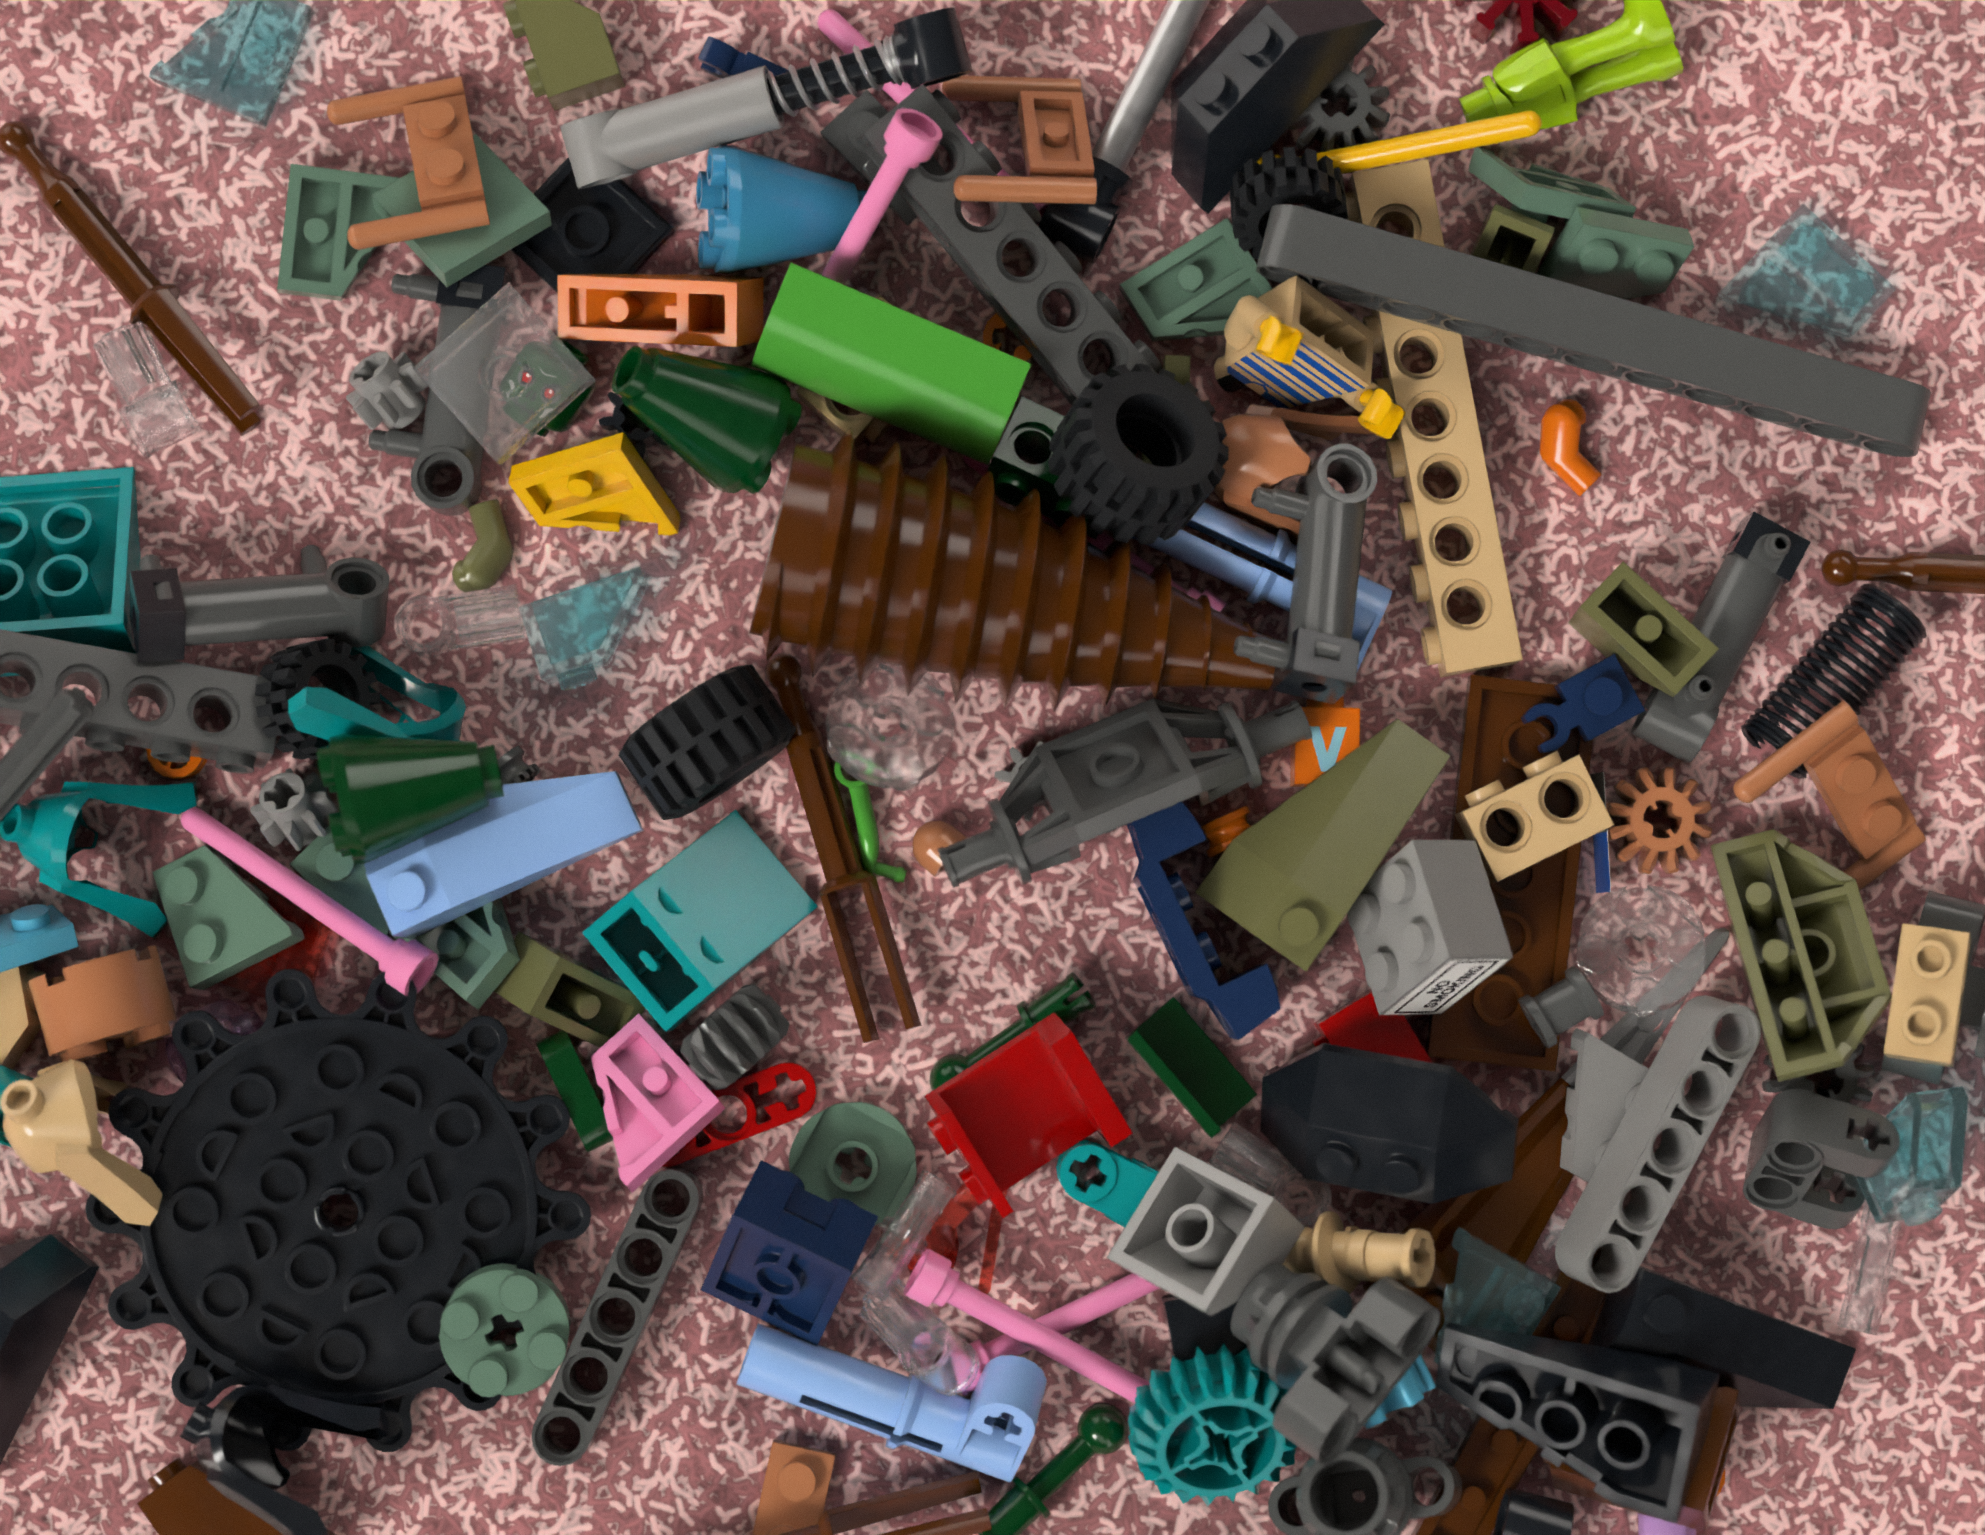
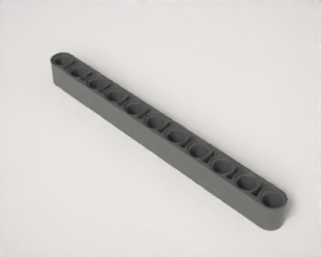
M1277 204L1271 207L1256 271L1267 279L1283 283L1297 275L1328 297L1858 448L1895 457H1912L1918 454L1931 396L1930 390L1922 385L1309 208L1289 204Z

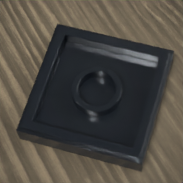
M568 157L534 193L550 211L552 225L514 247L511 251L558 293L557 275L635 274L675 230L621 179L594 187L578 189Z

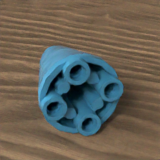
M719 145L718 148L710 147L707 155L706 171H699L696 185L697 208L708 210V231H701L698 241L699 268L714 270L716 274H730L834 251L868 190H857L854 183L734 145Z

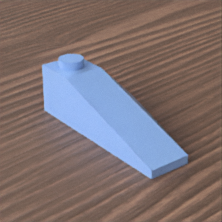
M612 771L503 784L504 796L489 799V806L369 863H364L367 879L392 936L407 939L416 938L644 831L618 772Z

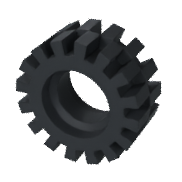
M1295 147L1283 148L1284 157L1275 158L1273 151L1269 150L1262 153V164H1258L1253 158L1244 163V173L1237 171L1233 177V186H1230L1233 234L1235 239L1238 238L1239 247L1244 252L1252 248V257L1259 259L1271 207L1277 204L1301 203L1305 204L1302 207L1348 219L1343 175L1339 167L1334 169L1333 160L1325 155L1317 162L1316 151L1305 149L1302 157H1296Z
M335 639L316 640L278 651L270 657L274 663L263 666L259 675L269 680V682L256 684L255 696L266 697V705L257 706L256 712L258 718L269 716L271 723L262 729L267 738L281 736L275 746L283 753L293 751V758L301 760L311 758L313 760L317 759L318 748L330 746L328 740L297 731L288 715V700L305 687H308L311 676H315L323 684L324 688H328L368 710L372 705L381 704L380 692L370 693L368 684L377 682L374 671L362 673L361 668L368 661L361 653L349 656L353 646L345 642L335 644Z

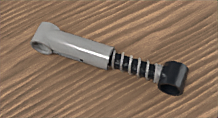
M954 7L945 8L906 19L893 26L894 31L890 37L885 36L881 41L875 39L874 46L860 50L858 46L854 45L852 53L839 57L833 51L829 60L817 63L815 59L811 58L809 66L795 69L790 64L788 67L789 72L776 76L764 65L625 109L605 111L565 123L560 126L577 187L578 189H585L634 175L638 173V170L705 151L710 147L715 148L719 145L731 144L784 127L783 114L785 113L795 117L799 109L805 107L816 111L822 102L830 100L838 104L841 97L848 94L859 98L863 90L868 88H874L880 92L884 84L888 82L901 85L902 82L906 84L908 82L911 89H917L922 84L927 87L971 73L973 70Z

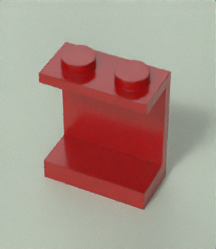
M1054 1012L924 1096L936 1117L926 1122L930 1131L946 1155L958 1150L967 1165L965 1169L958 1172V1175L978 1206L989 1200L1002 1218L1014 1212L1002 1192L1097 1131L1111 1148L1133 1134L1073 1032Z

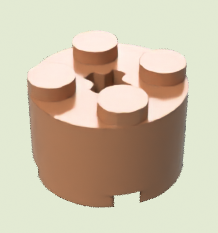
M156 945L147 946L139 953L141 961H138L136 950L131 949L62 968L64 975L51 978L52 986H48L45 974L28 981L49 1057L59 1055L61 1062L70 1059L86 1062L109 1052L106 1043L123 1038L127 1050L162 1040L164 1036L172 1034L170 1023L177 1021V1016Z

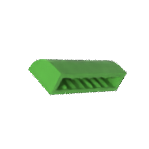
M790 263L761 334L751 366L989 465L1031 363Z

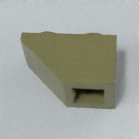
M509 0L503 2V7L515 39L527 36L534 58L523 61V65L535 98L547 95L554 111L626 87L599 13L572 0Z

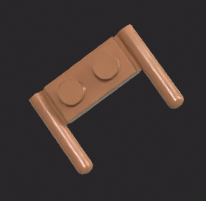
M963 75L943 82L942 92L950 101L1018 103V118L1026 176L960 175L956 178L953 185V192L958 200L1061 204L1096 203L1097 181L1094 178L1095 168L1083 92H1081V79Z
M462 76L332 100L328 104L327 116L334 125H343L404 113L422 210L421 212L351 225L347 232L349 244L354 249L361 250L490 225Z
M1841 701L1734 783L1733 791L1740 801L1751 803L1803 764L1852 850L1860 857V859L1843 871L1856 880L1860 891L1925 842L1926 838L1915 824L1917 821L1869 736L1859 726L1857 715L1846 702Z

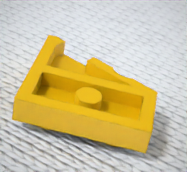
M624 432L518 463L511 467L508 483L539 526L558 528L586 526L593 530L620 532L622 520L658 523V535L671 536L679 532L681 519L678 510Z

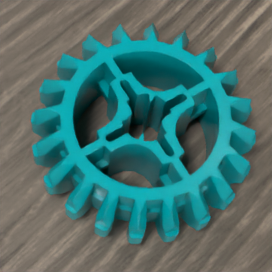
M1223 1344L1216 1354L1205 1355L1197 1346L1193 1359L1183 1361L1172 1355L1171 1366L1168 1372L1151 1369L1150 1385L1136 1387L1135 1404L1129 1407L1130 1415L1128 1416L1130 1429L1128 1439L1131 1453L1136 1456L1139 1470L1144 1474L1145 1480L1154 1481L1161 1495L1175 1491L1182 1503H1186L1198 1495L1207 1507L1215 1497L1227 1496L1234 1504L1237 1493L1248 1490L1259 1495L1261 1481L1279 1482L1281 1466L1295 1464V1453L1298 1446L1277 1432L1273 1427V1418L1277 1407L1290 1389L1281 1388L1270 1379L1268 1373L1254 1365L1248 1348L1236 1356H1232V1353Z

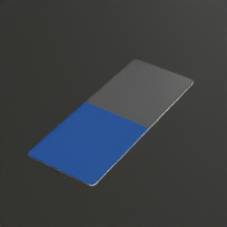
M1604 772L1589 774L1606 807ZM1607 828L1593 835L1596 893L1611 892Z

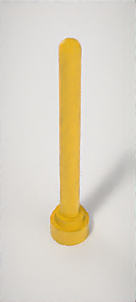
M1530 110L1319 152L1316 153L1317 162L1326 155L1333 160L1334 169L1339 167L1342 174L1531 137L1539 132L1542 122L1536 112ZM1279 154L1274 155L1275 158L1281 157ZM1262 157L1257 161L1258 164H1262Z

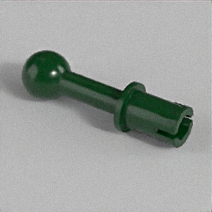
M1070 973L1066 976L1065 980L1029 1004L1025 1001L1019 1003L1017 1009L1021 1018L969 1055L951 1054L939 1059L930 1073L931 1090H935L1053 1012L1066 1025L1087 1010H1092L1096 1007L1093 997L1087 990L1073 1001L1068 1000L1070 995L1084 986L1075 973Z
M1097 1403L1088 1407L1079 1418L1077 1426L1078 1435L1027 1484L1015 1476L1011 1481L1014 1487L988 1511L992 1530L978 1534L1020 1535L1040 1515L1047 1519L1051 1513L1043 1504L1095 1454H1111L1123 1446L1129 1431L1124 1413L1116 1406L1108 1403Z

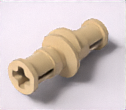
M1324 1211L1318 1217L1314 1229L1308 1227L1303 1229L1283 1265L1296 1274L1315 1273L1328 1283L1340 1286L1349 1294L1358 1286L1360 1281L1374 1282L1378 1281L1379 1278L1387 1276L1393 1279L1405 1280L1406 1284L1410 1287L1420 1288L1425 1287L1432 1277L1435 1265V1248L1431 1234L1428 1231L1410 1228L1406 1234H1391L1374 1230H1363L1357 1226H1347L1344 1231L1343 1222L1339 1214L1333 1211Z

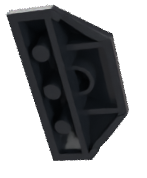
M1247 0L1171 82V174L1197 205L1209 214L1230 191V186H1233L1235 173L1237 171L1244 173V163L1251 158L1257 162L1262 157V153L1266 152L1385 24L1362 0Z
M1322 1043L1294 1057L1280 1067L1275 1066L1267 1070L1262 1078L1261 1132L1305 1179L1434 1204L1510 1181L1514 1176L1519 1119L1507 1109L1501 1110L1484 1091L1451 1066Z
M48 1234L0 1247V1464L99 1269V1266L59 1234Z

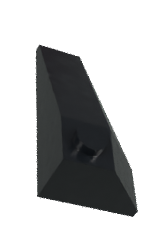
M1642 1266L1639 1267L1635 1277L1628 1286L1618 1292L1607 1294L1589 1341V1345L1658 1355L1720 1374L1717 1388L1729 1387L1739 1390L1740 1407L1834 1409L1856 1348Z
M1449 1323L1445 1327L1435 1385L1502 1430L1511 1428L1542 1448L1543 1451L1540 1456L1558 1468L1563 1462L1596 1484L1593 1491L1611 1503L1676 1524L1680 1518L1708 1434L1720 1374L1653 1354Z

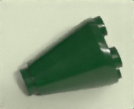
M634 346L629 349L620 360L612 380L613 392L622 396V401L629 410L709 484L726 493H736L743 489L751 494H755L764 487L771 473L772 464L770 460L776 452L782 437H787L796 428L802 412L801 404L791 399L789 386L779 377L763 371L650 347L645 350L639 346Z
M341 734L329 738L330 746L317 749V759L324 788L328 787L330 793L337 792L340 807L339 812L329 813L336 852H341L342 857L352 856L355 865L369 863L489 806V799L504 796L494 745L478 748V744L475 741Z

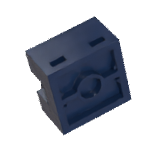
M761 1160L732 1214L701 1291L817 1346L879 1216L858 1207L847 1199L835 1198L828 1202L805 1191L803 1182L795 1174L781 1170Z

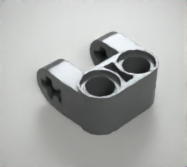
M1788 1089L1779 1092L1771 1101L1752 1133L1743 1185L1745 1198L1753 1205L1762 1209L1776 1211L1822 1228L1833 1230L1844 1228L1852 1222L1866 1198L1865 1186L1860 1177L1870 1178L1879 1176L1886 1170L1899 1149V1133L1894 1124L1886 1117L1874 1111L1823 1097L1810 1090ZM1861 1137L1869 1140L1868 1146L1870 1150L1864 1148V1141ZM1826 1189L1835 1192V1201L1838 1203L1830 1201V1192Z

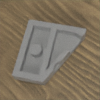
M1576 1028L1571 1036L1570 1045L1571 1049L1578 1051L1575 1087H1567L1565 1114L1568 1119V1126L1565 1134L1562 1136L1560 1167L1588 1183L1649 1068L1595 1036Z

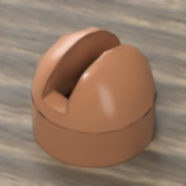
M926 822L917 829L914 835L913 853L919 864L936 877L944 869L937 849L940 847L945 848L967 837L953 825L946 822Z

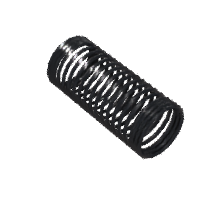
M1871 584L1861 585V589L1856 591L1857 594L1852 595L1850 598L1851 604L1843 606V613L1835 615L1836 622L1829 623V630L1821 632V639L1813 641L1814 647L1806 649L1807 656L1800 657L1799 665L1791 667L1792 673L1784 675L1785 682L1777 684V691L1769 692L1770 699L1762 701L1763 708L1755 709V714L1750 715V719L1745 720L1746 724L1741 725L1743 735L1754 747L1761 749L1758 742L1765 744L1764 740H1766L1778 750L1794 738L1779 727V722L1797 735L1803 731V729L1798 728L1784 718L1787 717L1786 713L1806 728L1814 723L1792 710L1791 708L1795 709L1793 704L1815 720L1823 716L1802 703L1800 695L1812 702L1824 713L1832 709L1809 694L1807 686L1819 693L1834 706L1839 704L1841 701L1816 685L1815 678L1839 694L1852 707L1856 715H1861L1859 706H1868L1867 698L1876 697L1874 689H1883L1882 681L1890 680L1889 672H1897V664L1905 663L1904 655L1913 654L1912 649L1919 647L1918 644L1922 643V639L1927 637L1926 629L1922 622L1909 608L1888 592ZM1872 608L1889 617L1895 627L1878 617ZM1848 610H1853L1856 617L1849 614ZM1865 618L1871 619L1882 626L1886 636L1868 624ZM1841 619H1846L1849 625L1842 623ZM1857 624L1885 643L1896 656L1890 654L1868 636L1861 633ZM1833 628H1839L1842 634L1835 632ZM1850 633L1873 648L1889 665L1854 642ZM1826 636H1831L1835 643L1827 640ZM1843 642L1866 657L1881 673L1847 651ZM1819 644L1824 645L1827 651L1820 649ZM1836 651L1859 666L1874 682L1840 660ZM1811 653L1817 654L1820 660L1813 658ZM1829 660L1853 676L1866 690L1833 669ZM1804 662H1809L1813 669L1807 667ZM1822 669L1846 685L1859 699L1823 676ZM1797 670L1802 671L1806 678L1798 675ZM1789 679L1795 680L1799 687L1791 684ZM1782 688H1787L1793 696L1785 693ZM1775 696L1780 697L1786 705L1778 702ZM1767 705L1773 706L1779 714L1771 711ZM1760 713L1765 714L1768 717V719L1761 716ZM1802 764L1789 775L1798 779L1807 778L1808 772Z

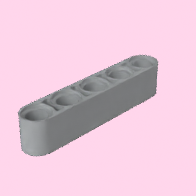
M1703 995L1696 996L1687 1001L1680 1010L1558 1238L1555 1247V1260L1559 1269L1566 1276L1606 1293L1620 1291L1628 1286L1635 1277L1758 1046L1761 1037V1025L1757 1015L1749 1007ZM1722 1018V1029L1715 1039V1029L1717 1023ZM1692 1075L1691 1088L1686 1095H1684V1087L1686 1081ZM1662 1132L1660 1146L1654 1153L1653 1145L1655 1139ZM1631 1189L1630 1202L1623 1210L1624 1197ZM1601 1247L1599 1260L1592 1267L1593 1255Z

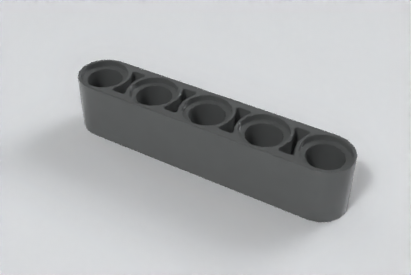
M671 1167L661 1170L649 1178L638 1197L534 1423L531 1435L533 1448L538 1456L548 1464L564 1466L574 1463L585 1454L595 1440L701 1209L704 1198L702 1184L697 1176L688 1169ZM674 1179L686 1186L689 1191L690 1201L685 1212L674 1215L666 1213L660 1208L657 1203L656 1193L662 1181ZM636 1239H650L660 1247L663 1259L657 1271L651 1273L641 1272L631 1263L629 1251ZM622 1298L631 1304L635 1312V1322L631 1329L620 1332L607 1326L603 1319L602 1310L608 1299ZM581 1358H597L605 1365L608 1373L605 1387L598 1390H590L579 1383L576 1378L575 1369L577 1362ZM563 1416L576 1422L581 1435L579 1445L574 1448L564 1449L554 1444L549 1437L548 1431L551 1419Z

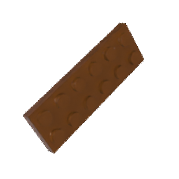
M1480 675L1468 676L1450 840H1467L1455 814L1469 808L1465 795L1500 779L1505 790L1527 780L1522 769L1523 767L1555 751H1558L1563 762L1580 755L1589 773L1593 739L1584 742L1577 727L1570 730L1569 737L1563 746L1552 752L1540 754L1537 746L1552 738L1554 734L1553 723L1545 717H1538L1527 724H1524L1521 720V716L1535 705L1550 703L1558 706L1563 703L1554 687L1556 686L1555 684ZM1553 782L1545 791L1544 802L1551 814L1559 818H1566L1574 809L1575 796L1567 785ZM1495 810L1490 814L1486 822L1488 837L1495 844L1509 846L1515 840L1518 827L1516 820L1508 812ZM1582 841L1507 878L1490 883L1513 958L1444 1013L1430 1014L1426 1052L1429 1057L1556 1072L1560 1035L1557 1036V1044L1547 1048L1526 1019L1518 999L1525 994L1535 997L1565 978V970L1568 967Z

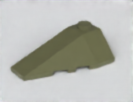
M1395 719L1335 763L1333 767L1300 791H1297L1257 823L1233 838L1195 893L1304 971H1307L1353 906L1443 769L1450 755L1399 719Z

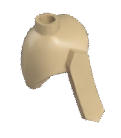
M70 1059L39 1070L38 1077L31 1081H15L4 1090L0 1098V1107L4 1112L3 1129L5 1137L15 1153L34 1173L58 1170L97 1197L125 1223L144 1226L151 1225L159 1211L163 1196L162 1192L150 1176L102 1148V1136L98 1132L97 1113L108 1114L110 1102L105 1099L111 1094L116 1095L118 1092L128 1088L124 1082L109 1080L91 1074L85 1063Z

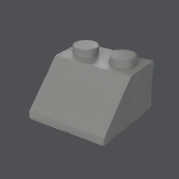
M1174 1147L1107 1258L1116 1265L1212 1316L1236 1303L1249 1283L1264 1269L1274 1264H1283L1305 1226L1275 1198Z

